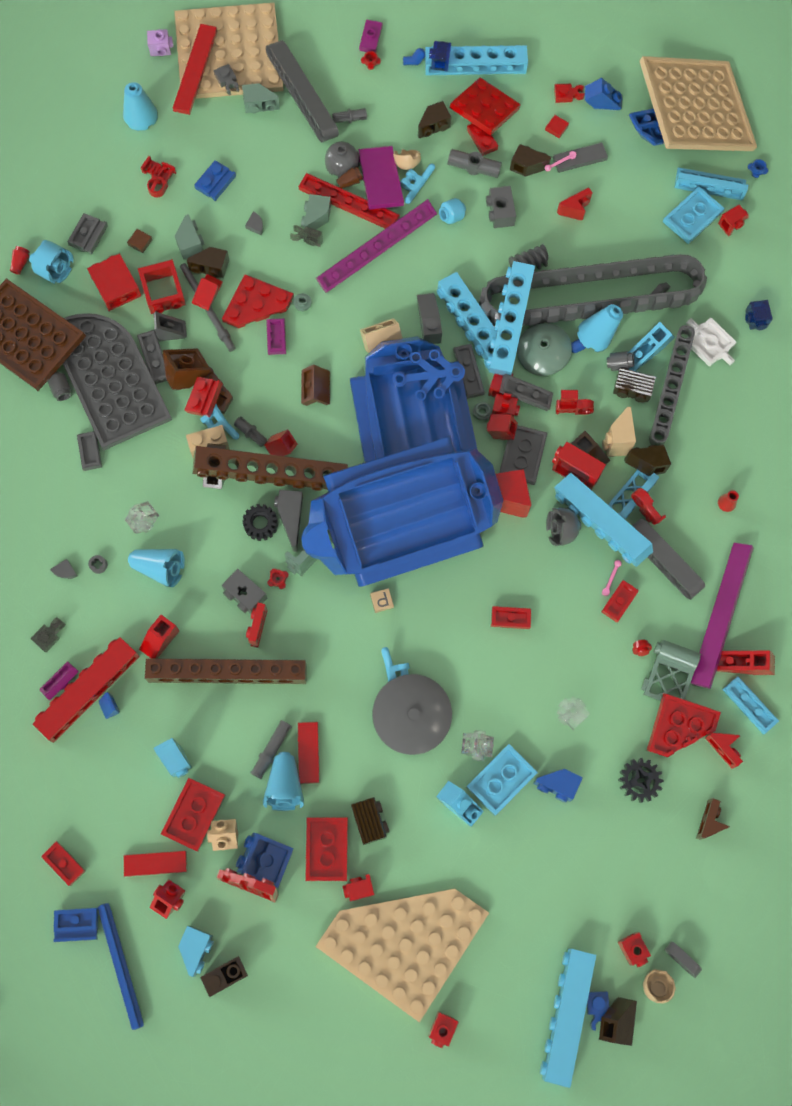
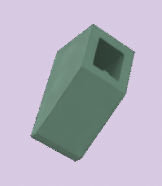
M260 83L242 85L246 113L280 110L278 95Z
M309 195V200L305 201L304 205L306 215L302 216L301 220L304 234L308 235L328 223L331 197Z
M189 214L185 215L175 234L177 246L183 260L203 251L202 245H205L201 234L197 235L198 227L195 220L191 221Z

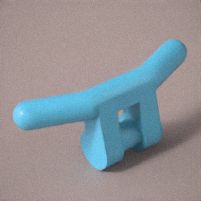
M433 163L429 164L422 176L409 169L406 177L400 181L401 187L409 191L405 198L406 204L412 202L434 171L435 165Z
M215 404L211 417L203 416L200 418L201 422L206 424L208 429L223 425V429L233 439H239V433L227 422L217 404ZM213 417H215L218 421L215 424L211 420Z
M383 647L381 652L388 682L396 678L395 671L400 670L401 676L408 675L409 663L393 665L389 649Z

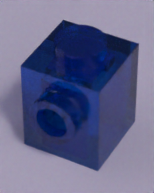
M434 41V46L429 51V59H432V70L448 71L451 43Z
M768 300L750 302L745 310V321L749 324L750 330L766 329L773 320Z

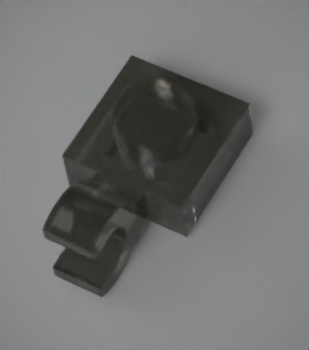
M294 225L293 229L298 234H290V238L293 241L304 239V242L308 245L321 247L323 242L321 231L308 227L303 229L300 226Z
M56 617L51 622L50 627L44 624L30 639L47 653L60 639L56 634L66 624Z

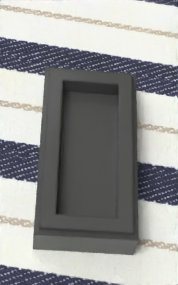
M95 432L77 434L83 471L102 468L98 439Z

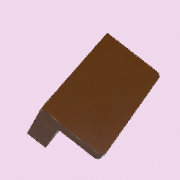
M311 365L301 370V404L308 406L319 402L329 405L330 371L316 365Z

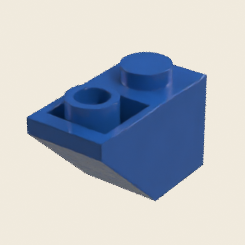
M603 78L585 86V101L594 109H622L621 93Z
M562 769L537 778L534 784L537 785V789L546 794L551 792L556 795V799L566 803L567 800L572 801L583 777Z

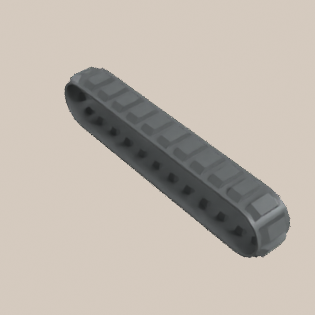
M679 254L534 272L530 289L673 271L687 274L693 280V287L695 288L525 310L522 326L587 319L611 304L619 306L623 314L690 305L697 301L706 286L707 276L705 275V268L696 258L690 255ZM506 275L488 281L487 287L482 288L479 305L493 326H495L497 319L500 320L501 313H498V310L489 302L492 300V295L503 292L504 284L508 285L509 278H506ZM513 281L515 286H522L520 281ZM508 315L505 317L508 322L515 321L513 316Z

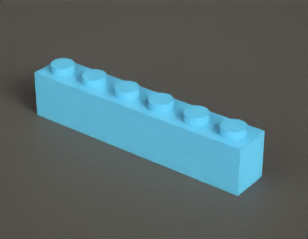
M572 473L554 487L556 499L561 504L565 503L568 509L580 516L582 522L587 527L591 526L600 539L604 538L608 541V545L615 552L618 550L628 564L632 563L637 567L653 553L652 543Z
M568 948V952H564L562 964L565 965L564 973H560L558 979V986L561 987L560 993L555 996L553 1008H556L555 1017H551L549 1030H552L551 1037L546 1040L544 1052H547L546 1062L542 1061L540 1075H543L542 1079L545 1082L568 1088L571 1087L596 955L570 948Z

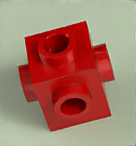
M168 879L163 886L160 884L154 891V898L149 908L167 919L174 910L178 911L183 905L184 900L182 898L186 890Z

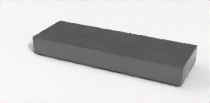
M603 143L571 150L576 152V158L568 159L556 165V169L560 173L606 161L608 156ZM571 151L553 155L554 163L568 156Z
M155 330L138 334V340L154 383L158 384L167 381L163 353Z
M467 344L454 347L453 351L456 361H459L465 369L463 383L467 399L484 395L485 391L472 345Z
M503 375L500 393L512 394L511 397L518 398L522 402L545 411L550 410L553 392L511 375Z

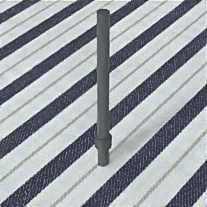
M183 263L180 265V268L192 289L196 292L198 283L187 264ZM212 307L208 311L205 310L218 331L217 335L220 340L225 343L229 352L234 351L236 348L230 339L231 336L227 329H224Z

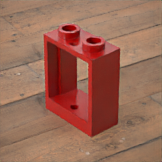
M173 259L138 268L151 314L154 312L163 313L170 309H179L186 305ZM173 276L178 294L151 300L147 282Z
M566 442L563 447L559 446L552 460L554 463L553 471L563 477L572 473L591 491L606 466L603 462L569 442Z

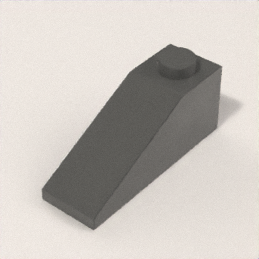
M435 293L417 295L422 339L432 344L441 343L442 328Z
M279 490V496H275L274 506L278 509L292 550L297 552L303 493L300 491Z

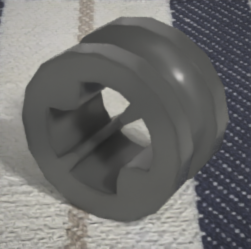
M100 555L91 557L88 563L89 568L97 574L103 573L108 565L107 561ZM97 560L103 563L99 569L93 566Z

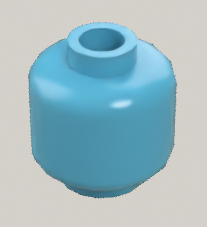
M453 198L441 204L439 216L445 223L453 224L464 218L466 207L459 199Z

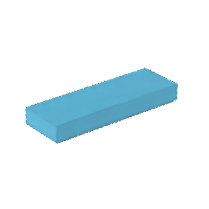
M739 676L722 689L763 735L779 722Z

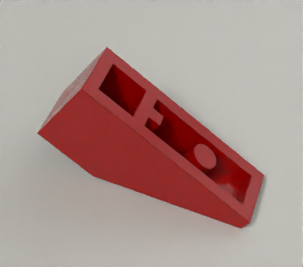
M770 650L722 651L716 671L749 675H775V655Z

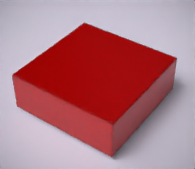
M554 115L547 124L545 131L560 138L568 128L569 122Z

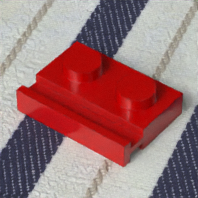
M197 377L185 411L190 414L211 417L223 383L219 380L214 381L213 379Z
M257 603V607L253 608L251 613V619H253L252 626H248L246 638H248L250 646L256 648L259 647L268 612L266 604Z

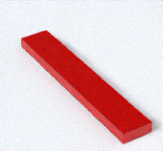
M200 23L173 105V112L191 114L217 34V27Z
M308 173L305 174L298 186L300 191L309 195L331 197V205L385 229L400 218L399 214L386 208L369 209L366 199Z

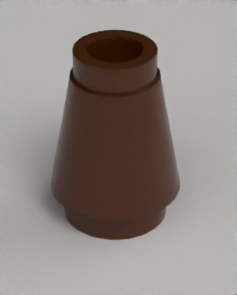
M351 167L336 179L339 188L342 189L359 184L363 177L358 167Z

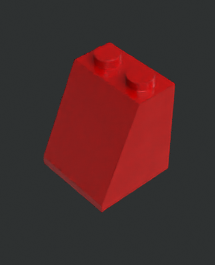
M524 469L496 473L503 497L501 512L526 518L531 507V501Z

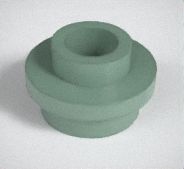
M298 294L293 300L294 307L299 311L308 310L311 306V298L307 294Z
M485 402L476 404L473 410L474 416L479 420H487L492 414L491 406ZM484 410L486 413L481 414L479 411Z

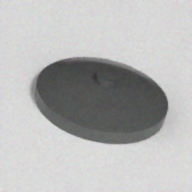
M408 674L394 678L382 687L373 704L372 720L379 738L389 748L399 753L416 755L434 749L443 741L451 726L452 708L446 692L438 683L426 676Z

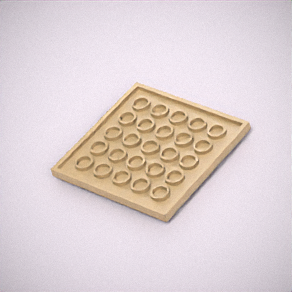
M274 2L174 11L180 84L200 23L217 27V34L195 99L229 96L226 92V87L221 88L213 71L227 64L232 68L237 78L236 82L239 85V92L235 88H231L230 96L243 95L242 85L260 83L272 92L284 91L283 81L266 54V45L278 42Z
M642 56L639 62L666 149L754 151L757 148L729 61Z

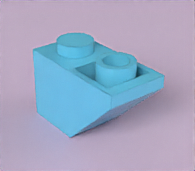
M450 781L446 783L436 796L450 811L470 827L473 826L483 813V810L463 789Z
M192 926L186 927L178 947L188 975L195 977L197 973L200 974L205 965V962L202 960L205 953L209 954L214 941L211 940L213 935Z

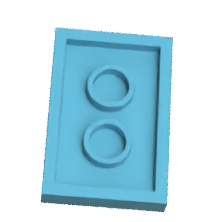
M698 187L664 217L662 222L689 244L720 216L725 208Z
M508 744L466 787L496 816L538 772Z

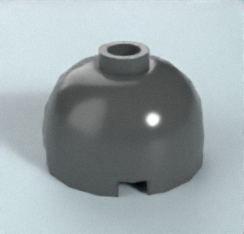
M341 141L332 144L328 148L325 155V166L329 174L332 176L334 174L339 178L351 167H359L358 151L353 145Z
M552 508L553 511H549L546 520L547 531L551 529L552 537H548L549 541L555 546L567 545L573 542L581 530L580 520L570 509Z

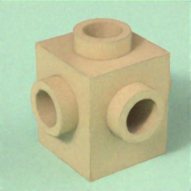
M236 819L211 821V830H207L208 843L212 842L213 851L238 848Z

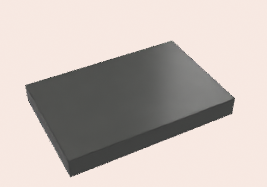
M517 425L514 440H507L499 473L524 469L527 484L535 485L548 432Z

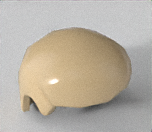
M402 149L400 154L397 151H394L393 154L396 165L404 170L413 169L421 161V154L417 150L406 151Z
M654 969L645 976L643 982L645 995L655 1003H667L674 997L676 990L674 979L667 971Z

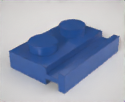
M214 160L194 184L195 189L216 201L234 180L236 173Z
M98 908L54 910L53 942L98 940Z

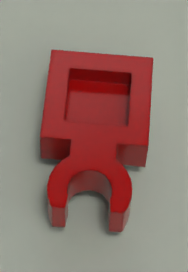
M571 83L555 84V103L572 102L573 98L583 100L585 93L579 92H583L584 86L577 85L575 88H572Z

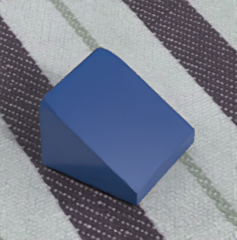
M108 692L105 693L99 700V705L105 718L108 719L119 714L120 711L113 696Z

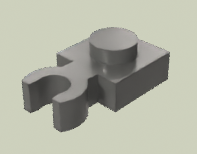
M229 64L213 70L221 88L225 86L229 96L231 95V88H235L239 92L236 75Z

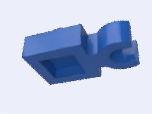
M607 991L589 992L587 1014L594 1017L590 1024L593 1031H596V1023L601 1021V1017L609 1009Z

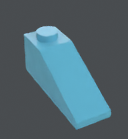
M661 322L629 351V353L633 352L634 367H630L629 370L637 371L675 338Z
M173 738L153 748L171 776L180 778L189 773L188 770L192 767L182 747Z

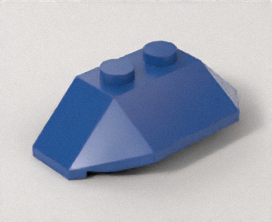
M654 109L629 114L635 129L642 139L653 146L664 144Z

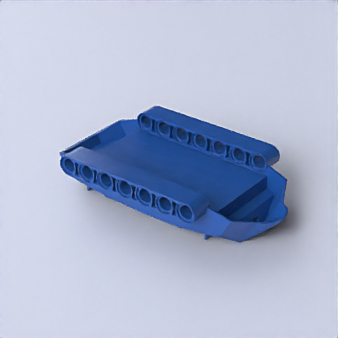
M418 336L380 342L365 356V375L350 378L364 462L447 436H451L455 451L477 449L463 379L457 382L453 381L445 391L444 397L437 399L434 397V390L440 387L447 377L439 378L426 394L424 401L416 400L415 393L424 386L427 380L406 382L403 387H396L392 382V376L396 372H403L405 375L427 372L418 364L411 362L410 356L413 352H419L421 357L437 370H445L437 361H431L429 358V353L433 349L438 350L444 358L439 346ZM433 352L431 354V357L433 359L438 358V354L436 352ZM415 354L412 359L418 361L420 357ZM456 368L453 369V375H458L459 370ZM397 376L396 381L399 383L402 382L403 377ZM442 390L436 391L438 397L443 395ZM419 392L417 397L419 399L424 398V393Z
M447 436L327 474L323 477L328 492L311 501L309 524L303 530L301 537L302 546L308 555L321 560L334 575L355 574L358 587L379 582L482 548L484 545L480 533L498 522L503 505V497L493 464L477 449L455 451L451 436ZM328 529H329L330 534H331V538H332V541H333V544H334V548H332V544H331V541H330V538H329V535H328V532H327Z

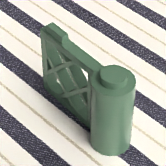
M662 640L661 643L657 642L654 649L656 659L649 679H644L641 688L644 691L643 695L661 701L663 693L668 694V692L677 688L681 695L680 698L685 700L701 653L666 640ZM659 663L667 666L670 674L660 678L657 672ZM682 671L687 673L688 676L686 682L679 685L674 674ZM671 676L676 686L666 690L662 679ZM659 681L664 692L658 695L650 693L651 685Z

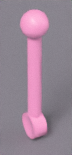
M571 151L568 156L551 165L547 164L545 170L550 171L551 168L568 159H575L576 152Z
M620 560L614 562L615 567L606 588L602 590L603 596L610 594L609 589L618 567L622 565Z

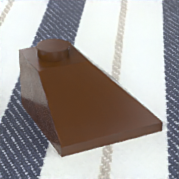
M198 348L163 350L166 379L172 390L190 389L194 386L197 377L204 378L210 373L211 369Z

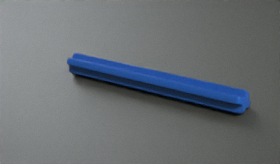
M109 903L98 906V912L131 1028L136 1030L143 1027L144 1022Z

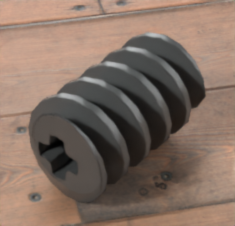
M541 244L540 247L536 246L534 249L527 250V252L523 251L514 257L510 256L509 265L512 267L513 261L535 265L540 270L542 268L541 263L544 267L548 266L547 249L545 245Z

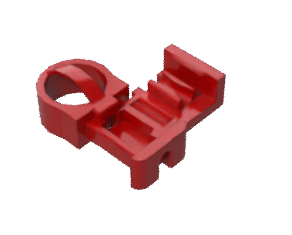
M149 155L140 167L142 173L151 174L152 178L147 183L149 194L155 198L163 196L168 188V180L173 173L176 174L175 167L166 162L159 164L153 161ZM157 184L162 185L160 190L154 191Z
M561 390V399L556 401L557 415L559 413L588 415L594 412L593 400L578 399V390Z
M638 488L631 494L633 501L640 508L639 511L649 523L653 522L652 524L656 525L666 518V515L661 516L652 506L654 501L647 491Z

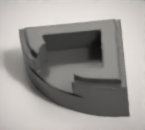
M253 211L245 227L252 232L262 235V219Z
M667 282L661 283L651 294L665 293L671 286Z
M67 559L50 569L54 575L60 578L72 579L78 576Z

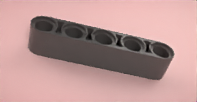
M639 519L632 525L652 543L653 553L648 556L649 560L687 599L691 600L705 588L704 581L644 519Z

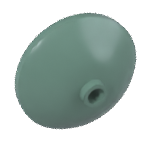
M541 323L528 328L521 335L517 347V355L521 365L530 373L539 376H548L561 371L569 362L572 352L571 341L567 333L562 328L549 323ZM547 343V346L543 347L541 344Z

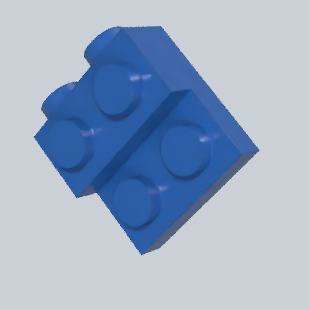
M253 832L252 836L248 835L245 840L244 847L246 850L244 855H240L236 862L237 872L254 876L259 881L262 878L270 880L278 888L294 848Z

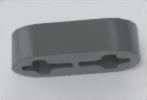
M671 941L665 948L667 954L694 978L702 971V968L674 942Z

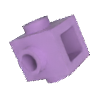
M168 30L147 31L150 56L171 55L173 39L172 36L169 37Z

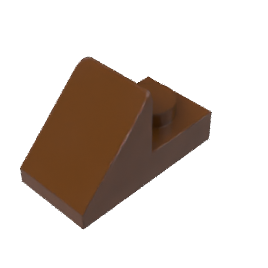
M714 798L707 801L696 839H705L730 827L715 821V818L718 819L721 813V807H719L721 801Z

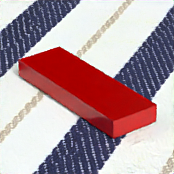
M318 722L298 723L300 784L319 783Z
M187 851L124 855V877L187 872Z

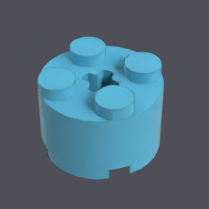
M43 240L35 253L30 255L29 261L32 263V270L35 274L55 284V282H63L70 274L72 268L69 266L70 262L73 263V255L67 249L51 241Z

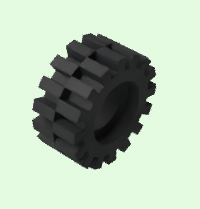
M256 504L257 507L251 506V510L247 509L245 511L246 515H243L242 522L247 535L251 536V539L255 540L256 538L257 541L264 539L265 541L267 537L271 538L273 533H276L278 520L276 513L272 511L271 507L267 508L265 504L263 506ZM256 517H265L268 520L266 527L262 529L255 528L253 521Z

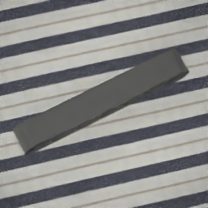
M281 40L266 45V54L319 141L325 142L338 137L339 132L335 122L286 43Z
M689 325L680 327L675 338L649 437L651 445H664L669 436L695 336L694 328ZM681 334H686L689 338H683ZM677 351H683L685 355H679ZM677 367L680 369V372H676L672 368ZM668 384H674L676 388L671 389ZM668 400L672 405L667 406L663 401ZM664 417L667 419V422L662 423L659 418ZM654 435H661L663 440H657Z

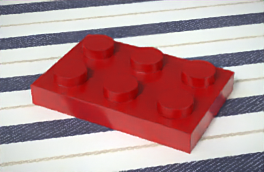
M188 778L161 835L198 852L207 835V830L211 827V821H214L226 795Z
M307 818L305 881H347L348 818Z

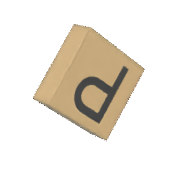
M389 588L370 593L375 613L394 608Z

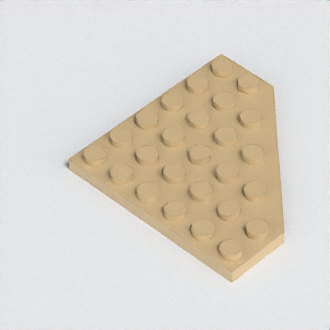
M456 889L341 910L315 947L420 1022L489 912Z

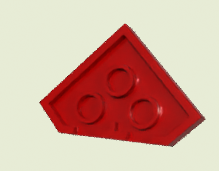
M244 274L222 317V322L242 328L246 326L245 324L253 321L258 322L270 318V315L287 312L294 298V293Z
M663 693L647 751L664 757L675 754L676 751L686 748L697 742L698 739L715 732L721 712Z
M228 868L225 871L219 870L218 880L276 902L278 892L274 882L264 878L259 881L254 876L246 873L242 876Z

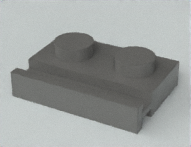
M83 213L67 241L68 245L93 254L108 227L107 222H102L98 218Z

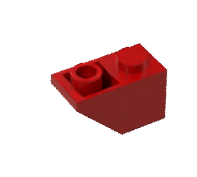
M160 615L148 629L139 650L151 659H158L179 633L178 627L163 615Z

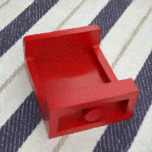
M120 253L87 268L108 311L141 297L139 288Z

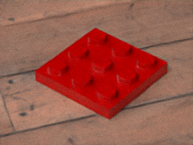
M480 77L451 102L450 109L491 136L520 109L521 104Z

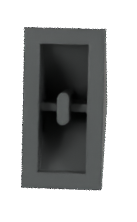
M159 312L153 313L155 332L159 341L185 339L187 337L186 322L184 320Z

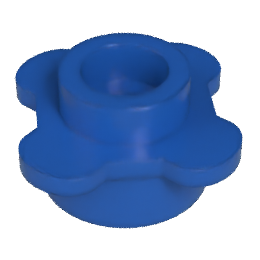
M761 159L748 164L747 168L751 170L754 178L768 173L767 165Z

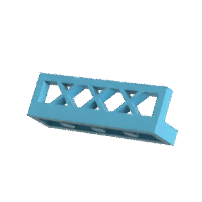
M679 167L677 169L674 186L677 189L694 191L700 187L709 195L742 201L748 191V185L744 179Z
M637 470L608 505L612 508L613 504L622 503V511L618 514L626 519L637 505L633 499H624V491L633 490L635 492L638 488H642L649 492L658 481L659 476L655 473L647 476ZM638 475L646 480L643 486H636L635 478Z

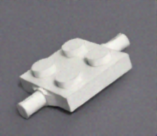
M692 318L686 322L695 331L691 349L709 367L722 358L729 366L735 362V359L728 352L737 342L712 318L700 325Z

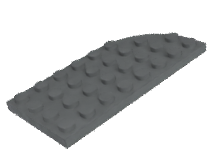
M91 313L75 314L64 318L86 335L84 340L64 361L63 365L103 451L172 420L135 341L121 324L106 316Z

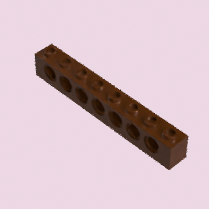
M196 446L192 474H197L198 477L202 478L214 476L220 480L231 478L236 479L238 482L249 480L255 481L257 484L274 483L275 486L292 485L297 489L309 487L312 490L320 491L327 489L323 477L324 474L327 475L346 469L348 464ZM214 461L218 466L212 467L209 462ZM228 464H235L237 469H231ZM247 466L255 467L256 471H250ZM267 468H272L275 473L270 474ZM285 471H292L294 476L287 475ZM304 473H310L312 478H307Z
M146 659L145 679L149 683L306 684L307 674L306 660Z

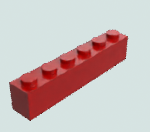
M121 637L114 639L109 643L108 649L103 654L100 653L95 657L94 663L89 668H85L80 672L79 678L75 682H71L65 687V692L60 697L57 696L50 702V707L46 711L40 712L35 717V721L32 724L49 741L54 743L140 656Z

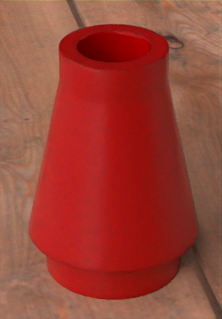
M16 246L12 250L10 272L17 275L21 274L22 269L30 258L29 250L20 246Z
M732 490L720 496L718 499L719 508L725 512L733 511L736 508L739 494Z

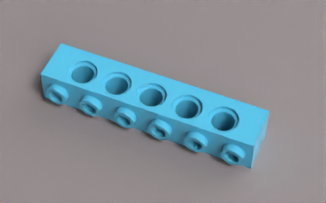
M527 45L425 47V75L526 74Z
M513 261L512 267L508 266L506 278H509L508 285L504 284L502 292L505 299L504 302H500L498 313H501V318L496 320L494 330L497 331V336L492 338L490 347L494 350L493 354L488 356L486 365L490 367V373L499 375L512 374L535 265ZM513 281H520L522 286H515ZM516 298L519 303L512 304L509 299ZM508 315L513 316L515 321L508 322L505 317ZM508 333L511 339L505 340L501 335ZM505 351L507 357L501 358L497 352Z
M455 272L438 281L437 294L440 299H444L448 311L454 314L456 323L464 329L468 341H472L476 353L482 356L486 366L488 356L492 355L489 351L494 350L490 347L492 338L497 336V331L494 330L495 327L459 274ZM475 322L477 325H471L470 323ZM484 336V337H486L487 339L483 340V339H481V338H479V337ZM505 351L497 352L499 357H507Z

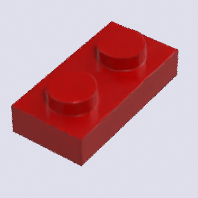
M473 123L467 125V131L482 156L498 150V144L492 135L490 136Z
M623 580L601 612L618 623L639 590Z
M492 606L491 627L530 629L531 609Z
M57 841L41 856L68 886H71L86 871Z

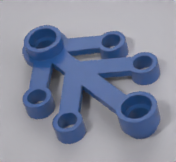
M436 349L430 351L429 358L431 361H437L445 370H437L425 361L419 352H413L410 356L411 362L418 364L427 372L406 375L403 372H396L392 376V382L396 387H403L406 382L427 380L424 386L415 393L416 400L424 401L426 394L439 378L447 377L442 385L434 390V397L441 399L453 381L457 382L463 379L465 369L460 363L455 362L451 364ZM433 352H436L438 354V358L433 359L431 357V354ZM413 355H418L420 359L414 361L412 359ZM458 369L459 374L453 375L452 370ZM402 376L403 381L400 383L397 382L396 377ZM442 390L443 395L438 397L436 391ZM419 392L424 393V398L419 399L417 394Z

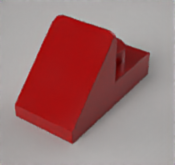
M588 187L561 201L557 210L558 215L583 220L585 215L583 207L590 203L593 192Z
M206 274L205 278H201L192 304L208 311L221 289L223 281Z
M711 733L705 737L732 769L738 767L743 762L740 758V753L735 748L730 747L740 735Z

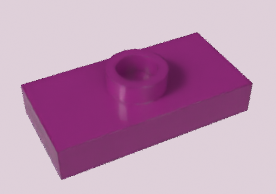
M366 19L359 51H373L376 53L382 30V22Z
M285 318L266 319L268 355L286 354Z
M67 661L39 689L40 692L50 701L60 690H63L68 685L69 681L79 671Z

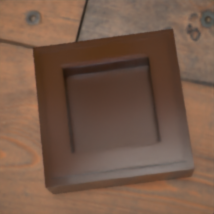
M136 229L127 243L132 248L143 253L153 239L152 236Z

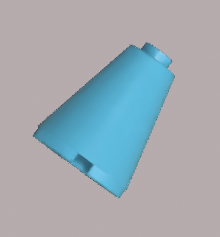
M132 82L127 84L124 89L123 118L131 129L142 131L147 130L150 125L156 123L158 113L155 105L141 85Z
M611 304L582 321L578 326L579 331L577 332L580 342L588 349L590 347L595 349V352L604 351L610 345L623 318L621 308Z
M136 549L129 554L128 563L132 569L164 586L174 587L182 577V575H179L180 568L184 569L185 557L183 552L178 549Z
M280 752L274 757L263 798V805L266 808L267 805H270L272 810L291 811L295 810L297 805H300V808L304 806V797L295 757L289 752Z

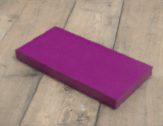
M392 146L358 149L369 209L404 206Z

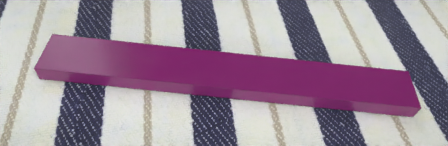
M428 199L320 274L316 277V280L325 293L329 292L436 216L437 212Z
M733 543L700 649V660L691 680L692 685L709 689L712 687L754 549L752 545Z

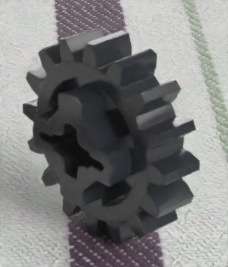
M639 758L638 763L635 759L630 761L631 765L626 763L624 765L626 770L619 772L623 777L618 779L619 782H623L620 789H626L624 796L631 795V801H635L638 798L639 803H642L644 798L647 802L651 801V796L656 798L658 796L656 791L662 790L659 783L664 782L663 779L658 777L662 772H656L655 770L657 764L651 766V760H647L644 763L643 758ZM642 768L647 769L650 773L643 771ZM632 770V778L628 781L629 773ZM644 778L645 781L638 783L637 779ZM651 780L654 781V782H653V787H652V789H651L650 786H649L650 783H651ZM632 788L639 790L640 793L635 792Z

